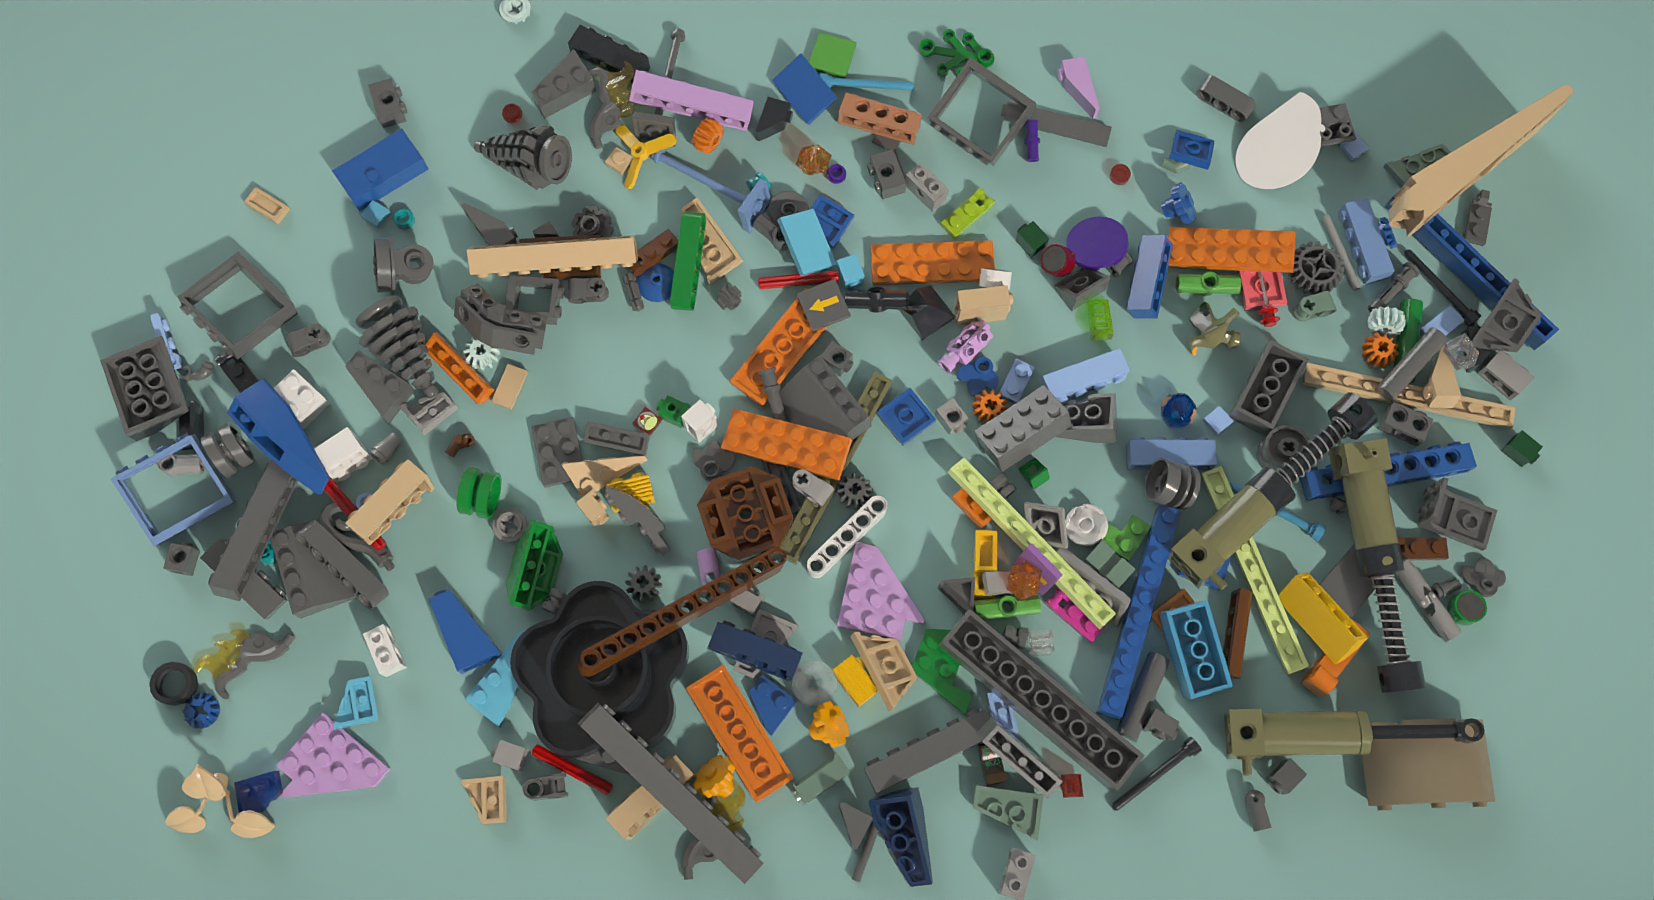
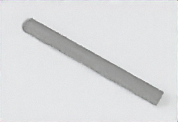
M1330 215L1322 218V221L1337 254L1340 253L1339 259L1344 260L1342 266L1345 268V273L1353 291L1359 290L1361 285Z

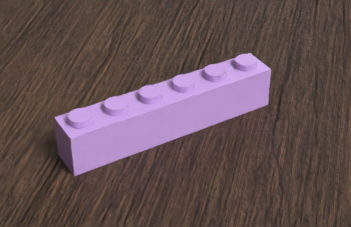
M639 70L635 72L629 99L631 102L700 120L706 118L716 120L720 125L746 131L748 128L754 102L745 97L729 95L726 92L710 90L707 87H699L684 81L680 82L666 76H658Z

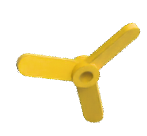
M622 125L616 128L617 136L631 150L633 155L624 187L629 190L632 189L642 161L646 160L653 153L674 146L677 142L676 136L667 134L642 143L626 126Z

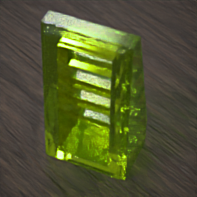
M1088 300L1090 340H1111L1113 337V325L1109 300ZM1104 305V309H1094L1093 306ZM1094 313H1104L1105 316H1095ZM1095 320H1105V323H1096ZM1096 327H1106V329L1097 330Z

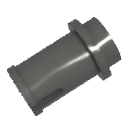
M1452 577L1442 583H1434L1431 591L1437 598L1443 599L1447 594L1460 590L1461 582L1456 577Z

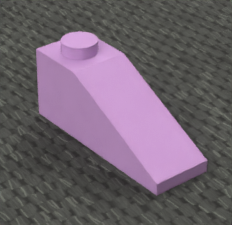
M1085 56L1062 60L1060 68L1057 69L1059 81H1062L1064 89L1092 119L1097 118L1100 107Z

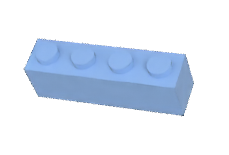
M1119 348L1044 375L1040 384L1041 386L1044 385L1062 404L1068 401L1070 397H1082L1089 390L1095 389V391L1105 388L1106 384L1111 382L1117 384L1124 381L1130 369Z

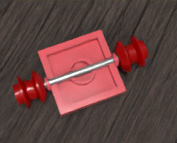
M1238 270L1237 274L1241 278V294L1244 309L1262 308L1257 313L1258 316L1263 318L1259 321V324L1264 325V327L1275 326L1280 320V317L1275 316V313L1278 312V308L1275 307L1287 304L1281 272Z

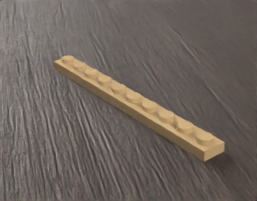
M1307 363L1304 368L1302 385L1343 394L1351 392L1362 398L1392 403L1375 390L1383 380L1381 378ZM1408 384L1394 400V402L1404 403L1408 408L1511 429L1514 425L1515 407L1461 396L1453 408H1430L1423 397L1424 388Z

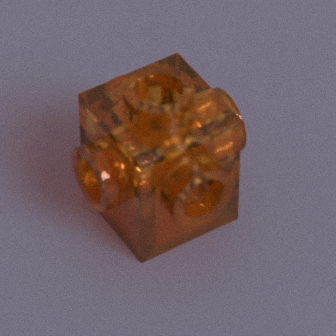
M819 144L802 147L796 165L807 175L825 173L832 155Z
M1026 561L1012 566L1008 576L1007 590L1021 599L1037 594L1040 589L1039 583L1042 571Z

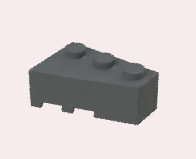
M573 49L531 91L537 108L545 119L596 92L593 78Z

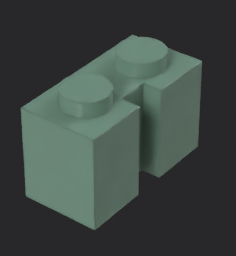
M1102 540L1083 562L1090 565L1094 571L1108 579L1118 589L1135 571V568L1124 558H1120L1115 553L1116 551Z

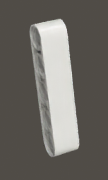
M878 495L870 498L808 559L807 573L809 576L821 578L856 542L884 517L887 510L885 498ZM878 503L882 505L883 509L877 512L871 506ZM859 518H865L868 524L866 526H859L856 521ZM844 533H850L853 539L844 541L841 536ZM833 547L838 553L835 556H829L826 550ZM818 562L822 565V569L820 571H813L810 566Z

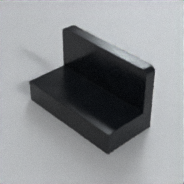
M190 401L189 411L179 417L180 436L186 433L188 436L196 434L201 442V438L204 437L203 407L195 401ZM190 444V445L186 446L185 448H183L182 450H183V451H184V450H192V449H194V448H193V446Z

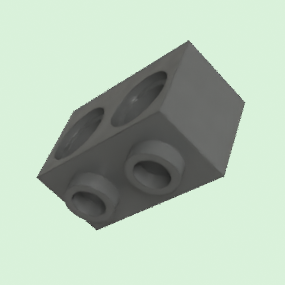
M1393 401L1386 407L1378 430L1417 447L1425 441L1433 419L1422 411H1414L1404 403ZM1393 414L1399 418V421L1393 418ZM1413 423L1419 427V430L1413 427Z

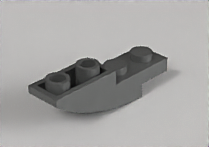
M610 485L606 487L605 491L607 494H605V497L611 505L615 504L620 510L617 514L624 523L628 521L630 526L638 521L637 527L644 536L648 534L651 538L650 545L656 553L661 552L663 556L668 553L670 546L660 534V531L665 528L660 518L633 495Z

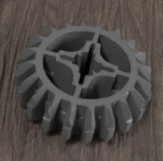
M1310 241L1306 245L1302 244L1299 248L1295 249L1293 273H1288V276L1294 277L1291 283L1297 282V289L1302 287L1304 288V294L1311 291L1312 295L1323 291L1331 292L1333 288H1336L1343 279L1342 274L1345 268L1341 267L1344 260H1338L1340 253H1334L1335 247L1328 249L1327 243L1321 246L1320 241L1315 244Z

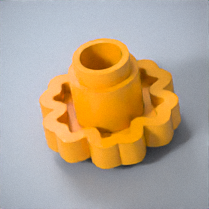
M831 701L817 705V711L813 713L814 720L808 727L811 737L814 740H821L825 744L829 743L832 748L845 744L846 737L849 736V726L844 720L845 715L838 705L834 706Z
M718 755L711 758L708 764L702 765L695 775L697 778L693 783L695 791L700 796L705 795L707 798L715 795L721 797L729 796L735 788L733 783L734 776L732 774L736 769L734 762L728 756Z

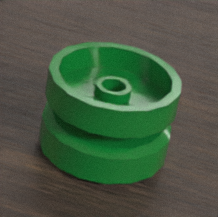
M468 467L463 473L459 484L456 504L457 511L460 514L469 516L475 512L479 518L491 519L500 499L502 485L500 473L487 471L483 475L481 469Z

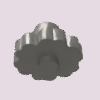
M596 206L584 207L582 213H576L572 221V226L575 228L573 236L602 235V238L611 237L614 232L613 227L610 226L612 218L604 209L599 210Z

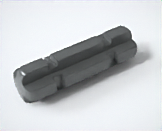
M629 272L623 275L624 283L627 284L626 289L629 299L632 301V310L639 312L644 309L643 300H640L642 297L638 284L635 283L637 281L633 273Z

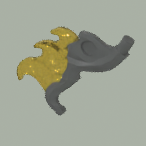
M624 61L625 68L620 72H606L601 68L588 71L591 76L598 75L600 77L599 99L602 101V106L594 115L590 125V139L593 141L595 149L603 147L601 137L605 132L614 130L623 123L620 117H628L635 111V104L628 107L631 90H628V85L633 78L634 70L627 61Z
M240 629L233 630L230 633L236 635L237 638L231 641L221 640L214 643V646H220L219 652L200 657L195 663L194 672L198 673L201 668L208 669L215 679V690L218 695L223 699H229V695L225 691V686L229 681L244 673L251 662H268L282 656L290 649L289 645L295 637L288 633L282 641L276 642L261 632L254 631V636L251 637L246 631Z
M739 785L737 786L738 793L732 797L717 795L710 798L706 797V801L713 807L711 812L716 817L720 814L730 824L727 828L732 833L735 830L738 831L744 823V819L739 822L735 820L737 812L743 807L746 799L745 792ZM694 838L685 849L682 861L684 880L693 879L694 865L700 862L718 860L697 838Z

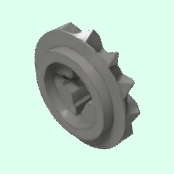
M508 508L500 511L495 516L492 528L497 538L503 542L512 543L520 539L528 523L521 511ZM514 520L513 524L518 529L511 528L507 532V527L503 523H511Z

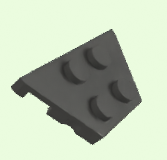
M1514 278L1468 345L1470 348L1518 352L1542 315L1532 305V300L1528 294L1523 292L1519 286L1520 282L1518 279Z

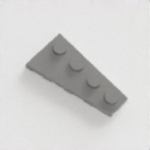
M1059 548L1057 553L1116 613L1112 617L1111 623L1117 628L1123 621L1131 599L1123 591L1113 586L1108 579L1094 571L1090 565L1085 564L1076 557L1072 551Z

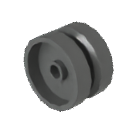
M229 422L218 428L219 436L211 432L201 438V443L207 455L226 478L238 472V465L245 468L255 462V458L246 441Z
M1278 426L1270 431L1258 445V462L1262 468L1269 467L1278 472V468L1282 469L1284 462L1289 463L1290 457L1294 458L1296 451L1301 452L1303 450L1302 446H1307L1310 439L1305 432L1295 426Z

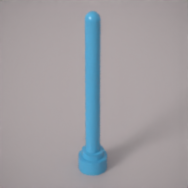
M820 73V76L830 88L831 86L912 90L914 88L912 82L832 78V76H828L826 73Z
M1230 483L1232 491L1236 494L1243 488L1235 483ZM1285 509L1278 514L1279 517L1308 531L1307 534L1310 535V538L1316 541L1321 539L1326 530V526L1319 522L1311 524Z

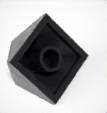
M932 286L915 289L909 296V308L907 310H899L922 341L956 318Z

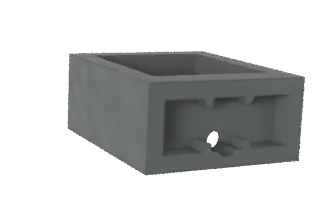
M509 275L505 301L506 309L548 317L547 324L557 325V320L562 315V307L559 306L560 299L564 298V287L561 286L559 279ZM521 287L552 289L549 312L518 310Z

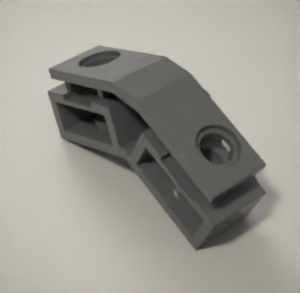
M479 284L461 290L460 296H457L455 300L454 317L480 342L490 347L532 355L535 353V348L542 349L548 317L507 310L506 305L495 301Z

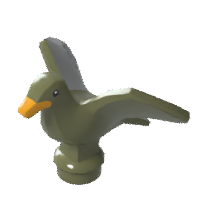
M1207 302L1199 305L1189 318L1191 324L1201 333L1200 336L1190 337L1188 340L1191 354L1195 356L1198 347L1214 348L1220 343H1225L1227 348H1236L1240 342V333L1235 330L1227 331L1229 323L1240 313L1235 308H1232L1225 316L1215 319Z

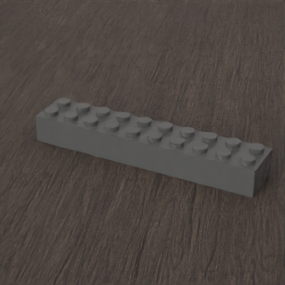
M971 609L961 617L938 645V647L1110 792L1118 791L1145 755Z

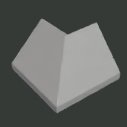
M1025 502V517L1030 526L1050 546L1067 549L1068 540L1064 508Z

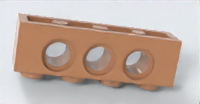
M846 93L839 110L838 123L914 145L921 125L922 114L901 109L894 105L880 103L876 100L866 99L856 94Z

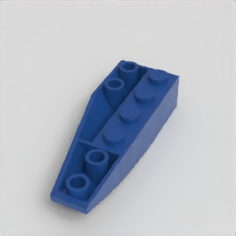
M266 379L259 380L236 395L227 412L231 419L279 467L316 494H321L330 476L288 403Z

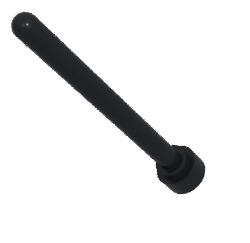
M1408 249L1404 252L1406 258L1416 265L1419 271L1463 315L1464 323L1468 327L1482 317L1477 310L1474 311L1472 308L1469 310L1412 250Z
M1191 736L1186 739L1179 752L1113 802L1112 809L1114 811L1120 810L1187 756L1191 757L1192 755L1196 756L1202 749L1197 741Z

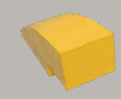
M976 530L973 577H975L974 600L995 599L996 595H985L982 574L984 572L997 571V531Z

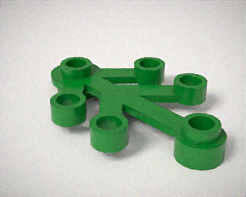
M951 29L944 31L943 40L946 43H950L954 49L935 46L931 39H923L919 44V52L924 57H929L932 54L952 57L948 62L938 65L937 75L939 77H946L949 70L963 61L969 60L970 57L985 68L992 66L995 60L992 51L987 48L982 49L974 39V35L970 32L963 35L962 43L965 46H970L974 52H968ZM959 67V68L957 69V71H956V77H957V75L959 74V72L962 70L963 67Z

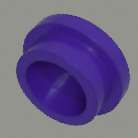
M833 164L828 168L826 175L831 183L840 184L846 179L847 173L842 165Z

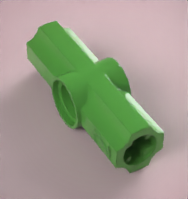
M1206 272L1204 275L1178 274L1175 286L1177 293H1199L1202 296L1239 294L1241 278L1239 275H1217L1214 272ZM1205 282H1209L1212 287L1207 286Z
M1038 594L1017 597L1005 596L997 599L974 601L973 612L982 620L1008 619L1014 616L1040 614L1041 603ZM1002 603H1008L1011 606V612H1005L1002 609Z

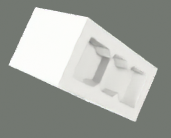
M699 400L681 416L684 429L700 443L717 427V417L714 414L716 411L708 402L704 404Z
M382 624L363 633L379 674L388 677L407 668L391 628Z

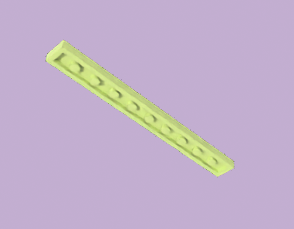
M965 458L950 468L947 473L1023 551L1031 543L1034 544L1062 573V577L1055 584L1099 630L1116 614Z
M1222 466L1203 472L1200 475L1216 512L1234 496ZM1251 537L1234 555L1250 591L1253 592L1252 596L1286 675L1308 668L1309 665L1255 541Z

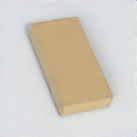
M257 187L253 189L244 201L246 206L277 225L290 210L287 205Z
M507 364L491 402L512 410L528 374L527 370Z

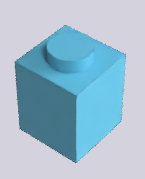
M854 254L837 260L836 268L844 289L860 287L864 283L865 275L857 255Z

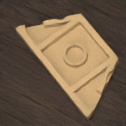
M854 632L850 637L888 711H891L918 677L898 639H885L877 635L867 637L862 636L860 632Z

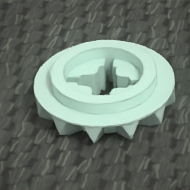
M503 0L500 4V14L508 23L514 22L517 24L520 21L525 22V18L530 17L531 6L528 0ZM512 6L519 9V13L513 12Z

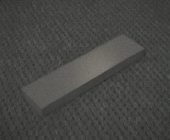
M1039 108L1033 111L1031 119L1038 120L1039 131L1107 147L1112 128L1111 126Z

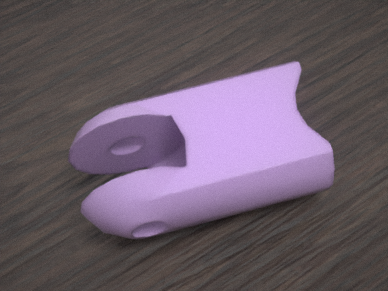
M707 548L698 551L696 555L702 584L705 585L707 584L706 574L714 573L715 579L720 577L717 550Z

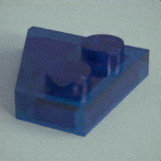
M271 771L234 782L239 813L243 811L263 812L271 801L276 800L283 793L280 771Z

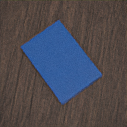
M801 53L772 80L808 125L838 98Z

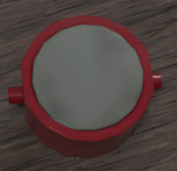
M1052 244L1042 252L1040 258L1041 268L1053 276L1065 277L1075 267V253L1065 246Z

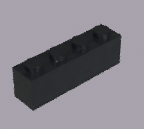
M579 25L568 42L570 52L574 49L580 58L631 83L634 81L636 70L648 72L650 69L649 59L644 53L636 52L626 44H619L613 41L611 37L597 33L591 27Z

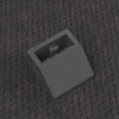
M1345 103L1319 108L1321 124L1325 126V131H1320L1321 147L1351 142L1357 139Z

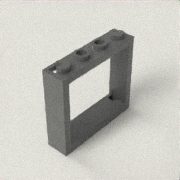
M970 57L929 114L928 119L931 122L930 126L938 132L940 130L946 132V137L954 143L959 141L963 144L962 148L969 154L974 152L979 156L978 160L985 165L990 163L994 166L1037 106L1035 101ZM972 72L1025 108L992 156L939 119Z
M240 252L235 253L177 296L181 303L179 308L187 316L191 314L194 317V323L200 329L205 328L210 339L215 343L219 341L222 344V350L228 356L232 354L237 360L298 314L294 304ZM241 271L280 310L233 345L193 305Z

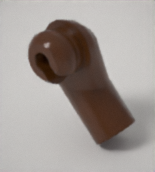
M469 433L456 435L445 453L454 458L459 449L470 447L474 444V436Z

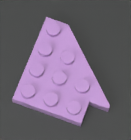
M856 542L837 627L901 641L905 620L924 624V618L878 547Z
M322 712L276 765L292 779L279 796L289 798L376 787L391 769L345 729L334 730L333 725L335 721Z

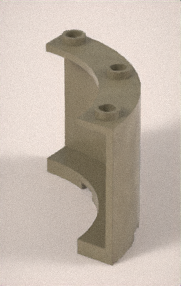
M1466 719L1402 720L1403 725H1444ZM1477 719V720L1480 721V722L1483 724V726H1484L1483 720H1482V719ZM1388 721L1372 722L1371 726L1399 724L1398 722L1388 723ZM1466 725V734L1470 737H1473V728L1469 725ZM1485 732L1482 739L1469 744L1456 742L1454 738L1373 739L1370 753L1362 755L1368 806H1377L1378 811L1392 810L1393 805L1431 804V808H1445L1446 803H1472L1473 807H1487V802H1495Z

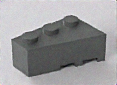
M359 350L345 366L388 424L391 423L401 410L399 406L406 403L414 393V389L408 382Z

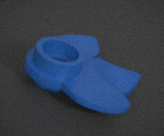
M978 357L973 363L963 365L957 373L958 380L968 381V391L972 396L981 394L986 387L996 390L998 386V375L993 371V363L987 357ZM984 365L986 370H980L979 366Z

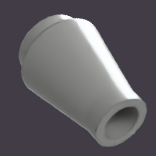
M391 433L372 447L370 455L380 464H383L385 461L388 462L402 440L396 434Z

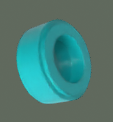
M401 208L394 213L393 221L399 229L406 230L414 225L415 217L411 210Z

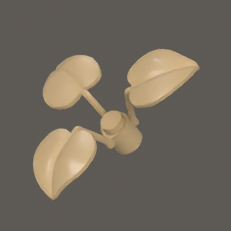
M199 764L195 766L182 783V790L185 794L196 799L204 798L199 809L194 811L188 806L178 807L172 810L165 819V825L173 830L183 833L199 832L206 825L205 817L199 814L202 813L208 799L220 801L225 797L230 821L234 822L230 830L234 834L244 838H256L267 834L275 827V824L270 822L267 817L255 811H243L235 817L230 800L231 791L227 790L228 776L222 773L212 774Z

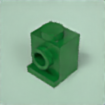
M667 395L665 400L661 399L656 410L659 411L658 416L660 419L682 428L683 421L681 416L690 409V404ZM670 406L676 408L674 411H669Z

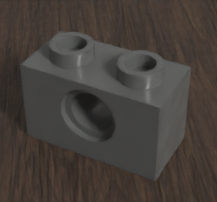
M392 78L368 84L378 120L383 128L407 122L404 115L407 113L404 101H400V97L403 95L399 84L395 85Z
M893 149L871 155L867 168L870 176H874L875 190L881 194L882 199L905 193L906 181ZM883 173H888V174H890V176L885 177V176H882L881 174H883Z

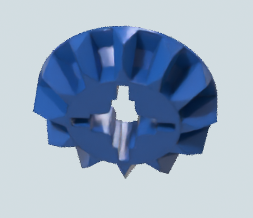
M1386 217L1380 218L1378 226L1385 245L1393 249L1396 247L1397 242L1392 228Z
M201 692L192 695L185 702L186 706L182 711L185 717L184 720L191 727L203 729L211 726L217 720L220 714V704L215 696ZM204 704L203 709L206 710L205 712H207L208 715L199 714L197 716L198 711L195 709V706L202 707Z

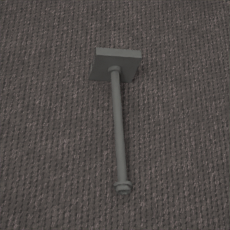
M679 28L674 29L670 36L673 42L664 76L672 79L680 43L685 40V32ZM656 108L655 114L634 111L635 137L640 142L646 143L667 134L676 136L674 117L663 116L664 110Z

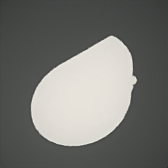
M1299 92L1257 123L1243 137L1237 149L1235 162L1238 174L1245 183L1260 189H1276L1297 181L1313 166L1321 147L1320 131H1325V126L1321 124L1319 106L1310 96Z

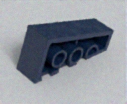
M725 620L722 623L717 622L707 647L711 651L788 682L793 679L803 652L797 651L793 647L778 644L775 640L768 637L756 636V633L751 630L743 629L742 631L737 629L735 624Z

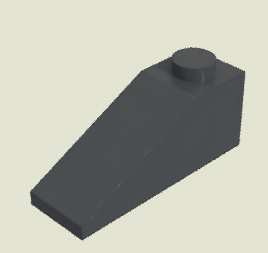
M466 203L461 204L465 214L488 246L518 244L516 241L518 235L512 227L508 228L503 221Z

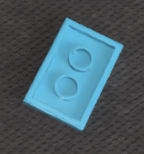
M814 209L780 217L777 220L800 277L837 265Z

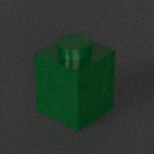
M1034 221L1028 225L1026 223L1017 230L1018 233L1015 241L1030 258L1043 250L1048 244L1049 237Z
M1521 430L1508 441L1501 451L1520 467H1523L1528 463L1533 464L1540 457L1538 452L1543 446Z

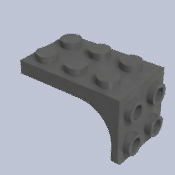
M1445 477L1426 487L1422 496L1425 499L1423 506L1419 508L1416 515L1419 518L1417 526L1476 549L1485 550L1498 510L1448 491L1446 489L1448 479Z

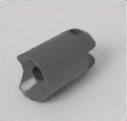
M1258 790L1249 791L1245 796V806L1253 831L1272 828L1265 808V796ZM1254 797L1257 798V802L1253 801Z

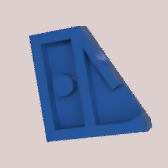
M763 674L749 691L769 735L772 736L795 706L797 700Z

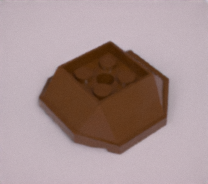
M749 467L711 480L702 498L697 503L710 546L738 562L761 555L772 548H780L793 521V515L780 477L755 467ZM743 511L752 513L748 519H742L740 514Z

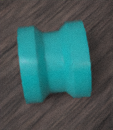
M760 171L755 174L753 179L750 178L746 181L750 191H752L759 179L766 181L768 189L771 188L768 179Z

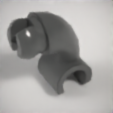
M203 362L202 367L196 372H193L187 366H183L182 369L188 372V374L179 376L184 381L203 380L213 373L214 365L210 362Z

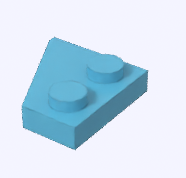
M371 676L347 681L344 696L333 725L334 730L379 721Z

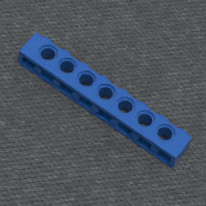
M1458 441L1448 444V447L1441 448L1440 445L1431 446L1426 451L1413 449L1403 455H1400L1399 452L1391 453L1392 469H1389L1390 474L1385 472L1387 486L1470 472L1477 467L1470 443L1461 444ZM1445 456L1450 458L1451 463L1445 459ZM1425 459L1430 462L1431 467L1425 463ZM1404 463H1407L1411 470L1406 469ZM1331 464L1319 470L1318 467H1311L1309 472H1305L1304 477H1299L1305 501L1345 495L1342 479L1334 480ZM1322 477L1329 481V485L1323 483Z

